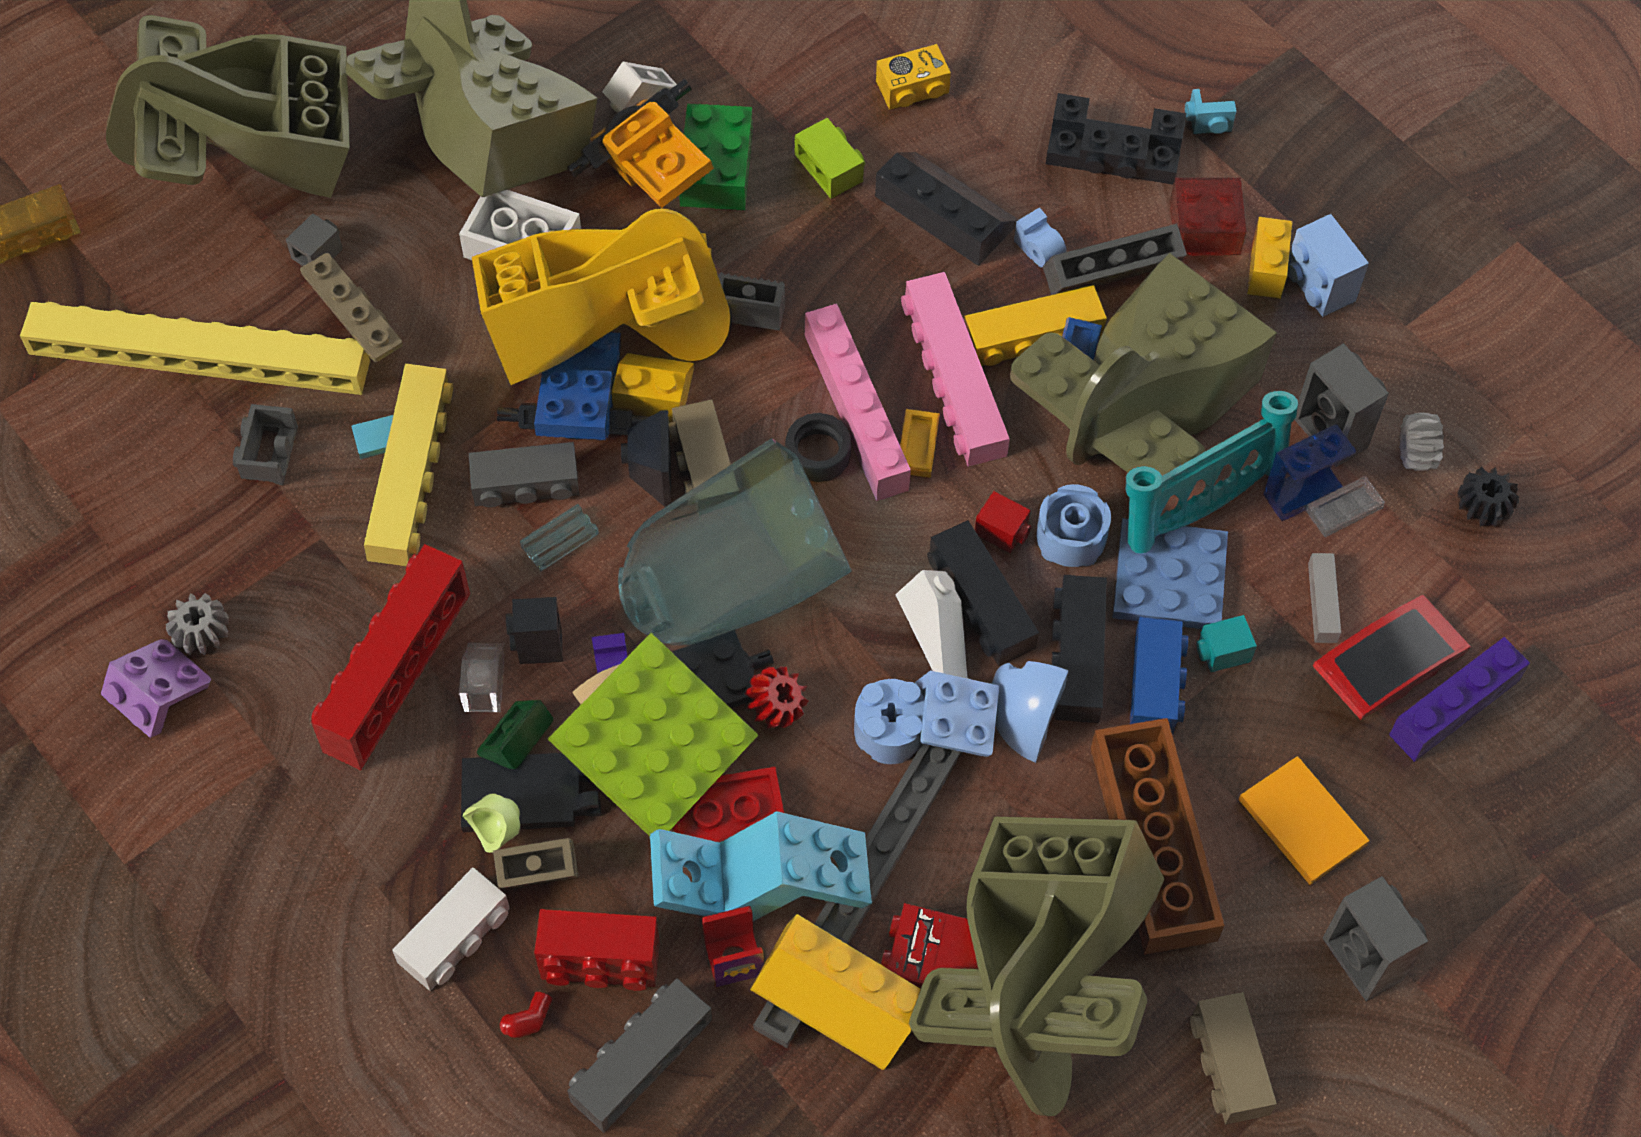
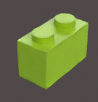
M828 118L795 134V156L830 199L863 182L865 166L863 155L858 149L851 147L843 130L840 127H835Z

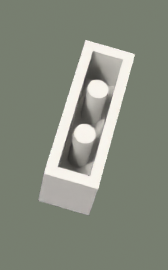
M472 867L393 948L392 951L397 963L429 991L437 984H444L455 971L454 966L464 956H471L479 948L482 942L481 938L491 928L496 929L505 921L510 909L507 896Z

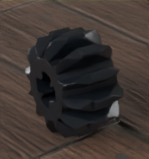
M1482 466L1476 470L1475 474L1469 472L1457 492V497L1460 498L1459 510L1468 511L1466 515L1467 520L1474 517L1479 519L1480 527L1485 525L1486 521H1489L1494 527L1500 524L1501 520L1507 521L1511 518L1514 509H1516L1519 503V496L1516 495L1518 484L1508 483L1510 479L1509 473L1500 476L1497 474L1496 467L1491 469L1490 473Z

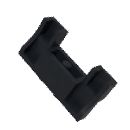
M1058 93L1047 150V165L1085 170L1091 173L1116 175L1127 179L1135 178L1175 184L1187 113L1154 108L1151 129L1087 119L1090 98Z

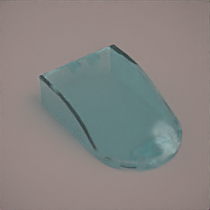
M771 438L647 519L634 533L627 545L630 549L624 567L619 568L618 588L623 609L629 620L638 630L647 636L652 633L662 643L683 646L711 639L784 611L825 589L852 572V569L797 455Z

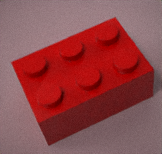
M540 909L534 954L541 980H546L547 983L557 986L568 985L569 981L585 982L586 986L592 988H605L608 984H617L634 991L645 990L646 986L656 987L660 948L657 917Z

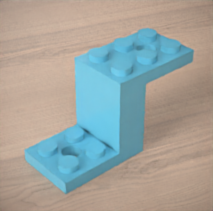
M776 811L720 843L658 829L650 834L653 900L655 907L705 917L751 906L753 921L801 896L858 908H864L872 904L865 832ZM830 856L835 859L838 868L831 863ZM683 866L690 871L692 882L683 873Z

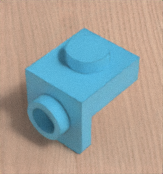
M1193 89L1190 101L1185 103L1186 121H1191L1193 134H1218L1232 131L1236 115L1235 102L1202 103L1200 89Z

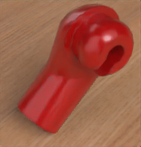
M535 992L528 1010L506 1014L502 1017L500 1021L501 1032L511 1038H521L537 1033L544 1023L553 998L545 993Z

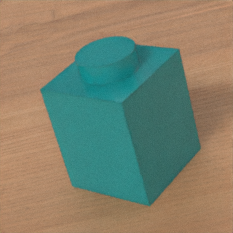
M1244 615L1203 625L1200 638L1196 641L1198 655L1201 661L1207 662L1210 672L1251 662L1257 647Z

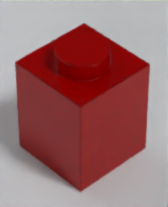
M993 491L976 516L975 531L982 539L1011 553L1016 544H1023L1031 532L1032 526L1028 524L1031 510Z

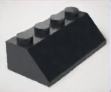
M897 152L876 173V198L978 266L1016 227L1017 218L917 152Z

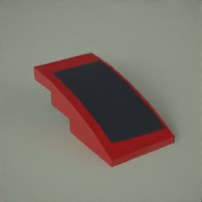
M1421 595L1354 634L1315 661L1312 666L1361 720L1406 696L1412 687L1435 676L1444 665L1464 656L1471 646L1424 595Z

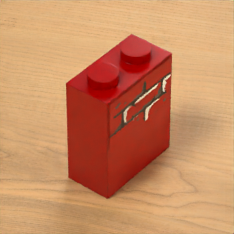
M906 903L903 905L901 916L894 914L889 937L895 938L892 951L884 950L881 965L920 989L927 975L937 968L978 969L969 924L966 918Z

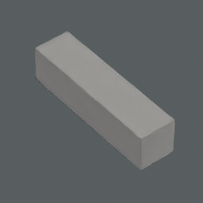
M1312 553L1308 568L1315 643H1337L1341 635L1335 557L1334 554Z

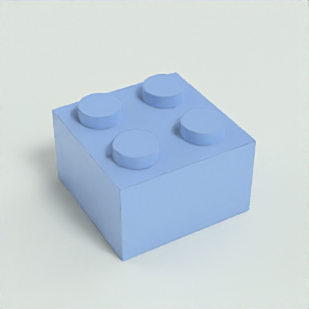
M1329 214L1297 229L1289 255L1287 274L1305 293L1309 305L1315 307L1323 317L1356 301L1369 263L1335 218Z

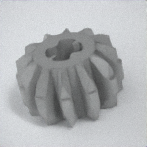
M1429 413L1406 415L1400 426L1401 434L1399 436L1400 458L1403 461L1404 467L1406 469H1414V471L1437 469L1443 458L1442 450L1444 448L1443 425L1440 422V418L1436 414Z
M190 593L189 601L185 603L176 599L178 610L168 611L169 623L166 624V631L172 637L173 645L178 649L183 647L189 655L197 648H199L200 653L205 655L207 647L210 645L219 649L220 643L218 638L228 637L226 626L229 624V617L223 611L222 603L218 599L212 601L206 593L199 600Z

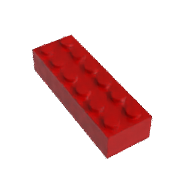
M426 544L423 545L418 555L414 554L409 559L406 566V574L400 583H395L390 589L387 603L381 613L377 612L372 617L369 624V632L362 642H357L353 647L350 661L344 671H339L335 675L331 683V691L325 701L319 702L313 710L311 724L323 753L362 770L470 596L462 560Z

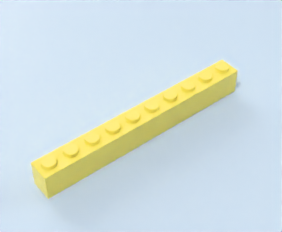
M31 302L20 334L30 355L362 395L370 365L369 355L353 338L335 339L327 338L320 334L302 335L294 334L287 330L269 331L253 326L236 327L220 322L203 323L187 318H162L154 314H128L121 310L104 311L95 310L87 306H62L54 302Z

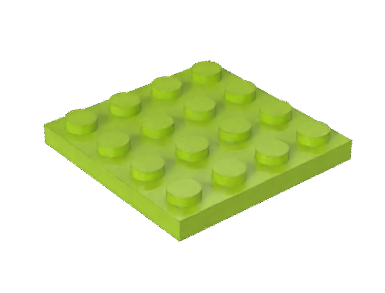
M650 633L548 740L650 836L651 833L658 829L670 831L754 741L758 734L659 639Z

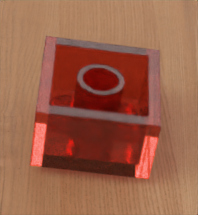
M1241 177L1175 178L1170 198L1172 225H1178L1187 255H1241L1247 233Z

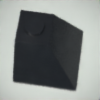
M668 410L659 411L629 428L628 443H621V463L628 464L629 477L664 507H671V441Z

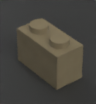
M570 838L493 850L498 888L504 891L579 878L574 841Z

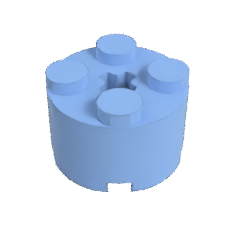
M1065 485L1058 488L1057 492L1050 496L1048 495L1041 504L1036 531L1037 543L1043 558L1067 567L1090 566L1094 564L1103 552L1111 523V511L1108 504L1098 497L1096 491L1083 485Z
M884 679L867 684L863 688L855 706L854 736L861 750L871 755V758L883 764L903 763L912 758L913 754L923 744L920 739L925 697L918 685L898 679Z

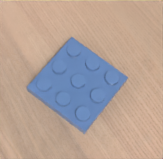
M1122 519L1112 618L1138 621L1139 617L1183 621V627L1202 629L1203 625L1222 621L1228 531L1184 526L1164 534H1159L1155 537L1154 545L1150 551L1140 554L1132 551L1128 544L1129 519Z

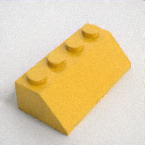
M798 914L784 928L750 988L751 991L882 1070L887 1067L911 1032L909 1021L921 991L917 986Z

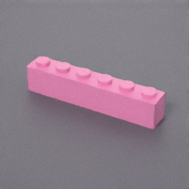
M945 272L906 281V292L904 296H901L902 307L905 315H911L913 320L911 327L915 342H921L924 349L922 351L924 366L927 371L932 370L934 393L937 398H942L944 402V419L947 426H953L955 431L954 445L958 455H964L967 466L1007 457L1010 438Z
M833 304L805 313L806 340L839 416L850 432L852 446L876 501L909 491L911 469L838 305Z

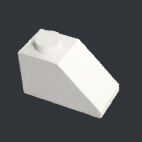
M623 61L602 92L611 101L610 106L616 112L634 106L643 99L648 100L663 88L670 90L677 84L662 68Z

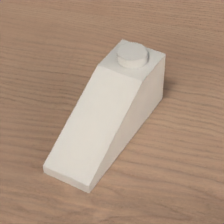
M922 570L895 595L932 670L967 678L962 606L955 590V584L946 571Z

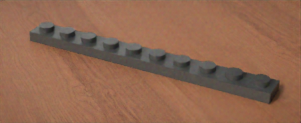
M922 744L868 833L866 848L872 904L963 752ZM828 901L814 925L849 945L872 904L864 908H858ZM767 1001L753 1027L755 1031L788 1048L803 1022Z

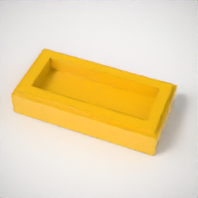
M906 409L900 447L911 469L910 475L931 478L940 413Z

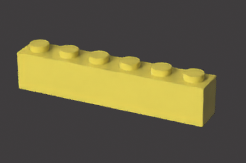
M405 363L364 542L367 561L407 566L412 554H418L420 533H417L418 524H424L426 519L427 503L423 502L425 492L431 493L434 473L430 472L432 462L437 463L439 459L440 442H437L438 433H444L447 414L443 412L445 403H451L453 394V383H448L446 369Z

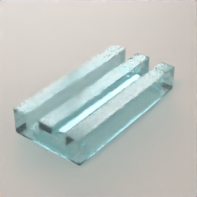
M576 504L520 540V545L537 568L542 571L597 536L599 531L597 526L590 522L588 515L582 512L579 504ZM581 527L585 528L583 531L576 534L575 536H573L566 542L562 543L555 549L551 550L541 558L538 556L539 554L546 551L553 545L556 546L562 541L566 540L567 536L571 535Z

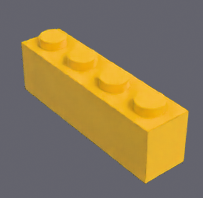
M1092 285L966 315L964 323L981 366H993L1003 360L1019 357L1046 333H1057L1063 336L1068 317L1102 325L1099 336L1101 337L1105 329L1107 317L1095 287Z

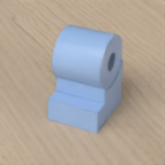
M1040 207L1016 221L1014 242L1038 266L1043 267L1052 256L1066 252L1063 238L1059 232L1051 228L1047 223V216Z

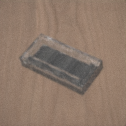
M1364 476L1308 504L1306 512L1323 536L1327 537L1383 509L1385 501L1368 478Z

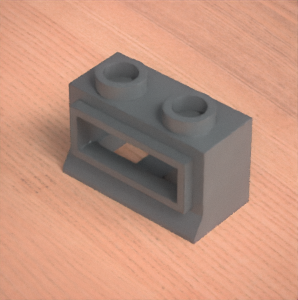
M251 404L248 417H243L241 423L240 447L236 446L233 453V466L237 467L241 479L268 481L283 486L298 429L292 408ZM264 430L278 432L274 441L271 461H256Z

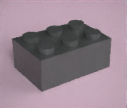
M1343 343L1311 362L1298 400L1295 421L1334 466L1338 467L1369 447L1389 393L1384 383L1379 378L1374 377L1364 366L1360 356L1351 352Z
M1383 876L1345 896L1323 936V940L1366 1002L1402 982L1428 942L1422 923L1417 918L1410 916L1403 906V898L1400 892L1393 885H1389Z

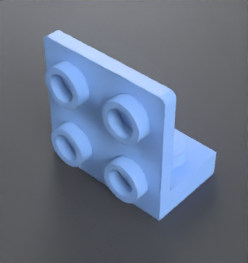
M931 670L915 682L925 697L920 739L923 744L984 757L992 754L999 685Z

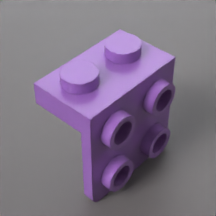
M160 639L109 662L101 695L151 738L162 732L169 706L208 688L211 678L169 641Z

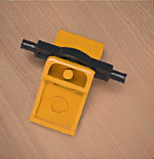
M682 79L681 82L670 90L663 88L648 100L643 99L634 106L625 108L615 114L607 126L591 137V142L581 149L582 156L567 166L569 171H573L571 173L572 176L576 178L590 166L593 169L598 168L607 161L631 187L637 183L663 208L712 171L714 167L711 160L672 123L668 115L679 106L677 101L692 91L690 85L683 88L688 82Z

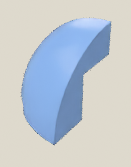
M1033 661L1026 662L1022 669L1006 663L997 669L992 684L999 685L995 726L1002 738L1013 750L1036 763L1047 738L1049 723L1064 691L1068 670Z

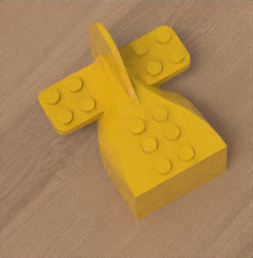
M650 210L622 230L572 229L544 232L472 256L481 314L510 385L533 377L564 362L622 324L630 326L673 357L686 361H698L713 355L723 345L729 332V306L706 241L698 228L688 218L673 210Z

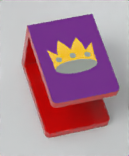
M751 906L703 917L704 943L716 987L757 977L764 966V953L762 947L757 948ZM731 947H738L743 951L723 956L724 952Z

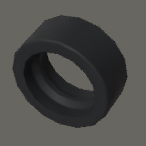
M813 413L797 419L788 429L785 439L787 464L796 475L804 480L813 482L830 481L841 475L847 468L851 457L849 430L842 421L829 414ZM823 434L836 440L839 449L838 453L828 460L813 461L800 455L798 444L801 439L809 435Z

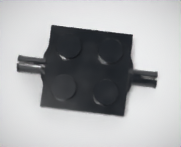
M735 630L672 651L679 660L730 708L752 701L751 698L745 695V692L748 688L752 687L750 680L754 676V670L774 664L769 649L749 656L741 647Z

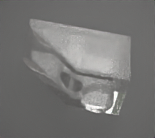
M468 643L462 658L459 690L464 712H501L505 656L504 643Z

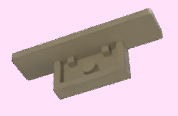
M329 253L321 255L300 268L302 276L374 362L380 361L402 347V340L389 326L380 309L376 310L373 307L365 291L352 282Z

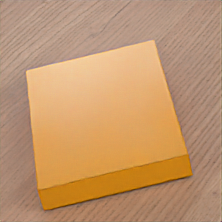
M1298 756L1242 793L1239 797L1242 805L1309 885H1312L1362 850L1370 841Z

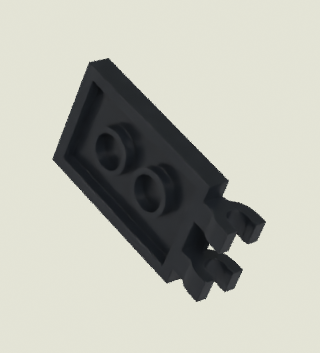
M563 753L527 755L517 769L506 768L482 757L462 758L461 828L463 833L475 832L463 817V813L470 806L489 794L500 795L516 803L520 811V829L574 827L575 816H601L599 792L588 791L579 794V782L592 781Z

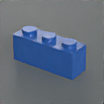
M1139 617L1135 632L1130 724L1168 718L1173 735L1177 722L1183 723L1185 701L1179 700V689H1185L1187 668L1180 666L1181 657H1186L1188 650V636L1182 635L1183 621Z

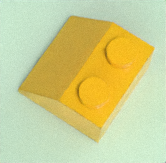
M627 353L618 364L612 388L613 408L632 409L633 415L652 416L659 411L668 410L669 422H673L672 408L686 405L694 363Z

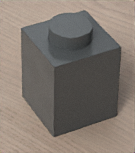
M315 214L310 215L286 238L291 259L304 266L325 253H329L334 258L343 250L339 237L340 231L337 226L328 219L322 220Z

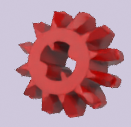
M781 666L777 669L767 667L760 674L751 678L750 683L752 687L747 689L745 695L751 698L752 702L748 704L746 709L756 710L755 721L761 722L765 720L767 728L773 729L777 726L786 728L804 715L802 708L807 705L809 700L801 695L807 686L798 685L799 673L789 675L787 666Z

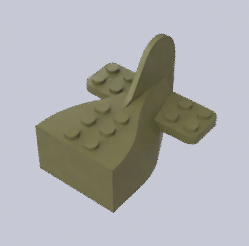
M409 0L405 40L357 51L346 58V74L374 98L387 100L415 93L424 135L430 148L446 167L482 198L568 170L567 166L582 156L581 149L590 143L598 98L572 80L534 63L524 61L529 59L531 55L532 42L499 15H489L486 18L471 21L466 0Z
M155 15L143 16L140 19L137 30L136 62L131 64L122 73L115 89L106 125L107 145L115 157L126 164L134 166L136 172L142 177L196 185L203 180L206 170V142L274 181L310 194L331 198L350 148L348 85L345 72L346 46L285 35L260 34L240 37L206 48V31L199 24Z
M1169 253L1110 319L1100 338L1094 361L1061 335L1046 333L1014 360L1010 378L1016 386L1070 429L1066 456L1074 464L1081 465L1095 454L1102 453L1127 473L1136 467L1146 466L1156 469L1163 476L1205 452L1204 446L1191 435L1213 425L1261 380L1277 332Z
M994 817L973 872L967 895V920L978 969L937 968L931 971L924 980L911 1014L909 1025L916 1038L920 1041L996 1047L1004 1067L1027 1106L1037 1115L1055 1116L1064 1108L1069 1096L1072 1080L1071 1053L1115 1057L1126 1054L1134 1045L1147 1004V996L1141 984L1133 979L1092 975L1135 933L1148 915L1164 881V877L1137 821Z

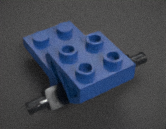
M614 332L607 333L581 352L542 372L537 403H522L519 408L498 407L497 414H499L497 416L498 422H519L518 426L521 429H535L536 436L562 437L574 440H606L609 434L628 435L629 428L650 416L633 415L632 409L613 408L612 388L621 348V333Z

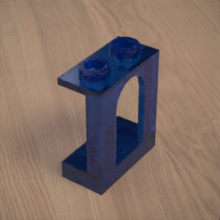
M1335 424L1277 452L1263 495L1280 520L1289 519L1340 494L1343 486L1332 472L1331 467L1333 464L1354 455L1356 450L1339 426Z

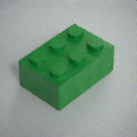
M687 103L684 135L711 160L714 169L679 195L681 207L745 210L753 134L752 107Z

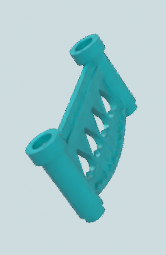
M1273 391L1266 394L1262 400L1261 415L1264 419L1163 476L1156 469L1146 466L1130 470L1126 475L1125 490L1130 497L1128 544L1132 551L1140 554L1147 553L1154 545L1156 536L1179 529L1211 514L1248 489L1264 474L1270 477L1281 476L1287 468L1291 424L1297 417L1298 400L1296 397L1285 391ZM1255 449L1258 452L1257 460L1251 465H1246L1241 470L1248 455ZM1229 464L1232 468L1230 476L1214 485L1224 466ZM1202 479L1205 482L1204 490L1199 495H1193L1188 500L1197 481ZM1175 495L1179 499L1176 507L1170 511L1167 510L1160 516L1169 498Z

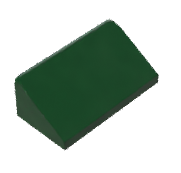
M541 700L515 701L477 749L476 753L480 757L506 768L517 769L552 724L553 716Z

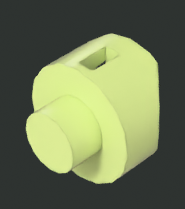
M486 795L463 813V817L477 834L485 851L489 853L500 849L504 844L513 839L520 830V811L518 806L511 799L503 798L500 795Z

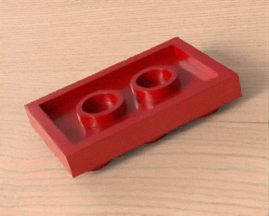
M776 767L721 775L672 827L673 832L720 843L776 811L784 813Z

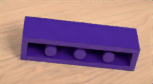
M1503 637L1397 718L1389 736L1415 762L1521 680L1530 662Z

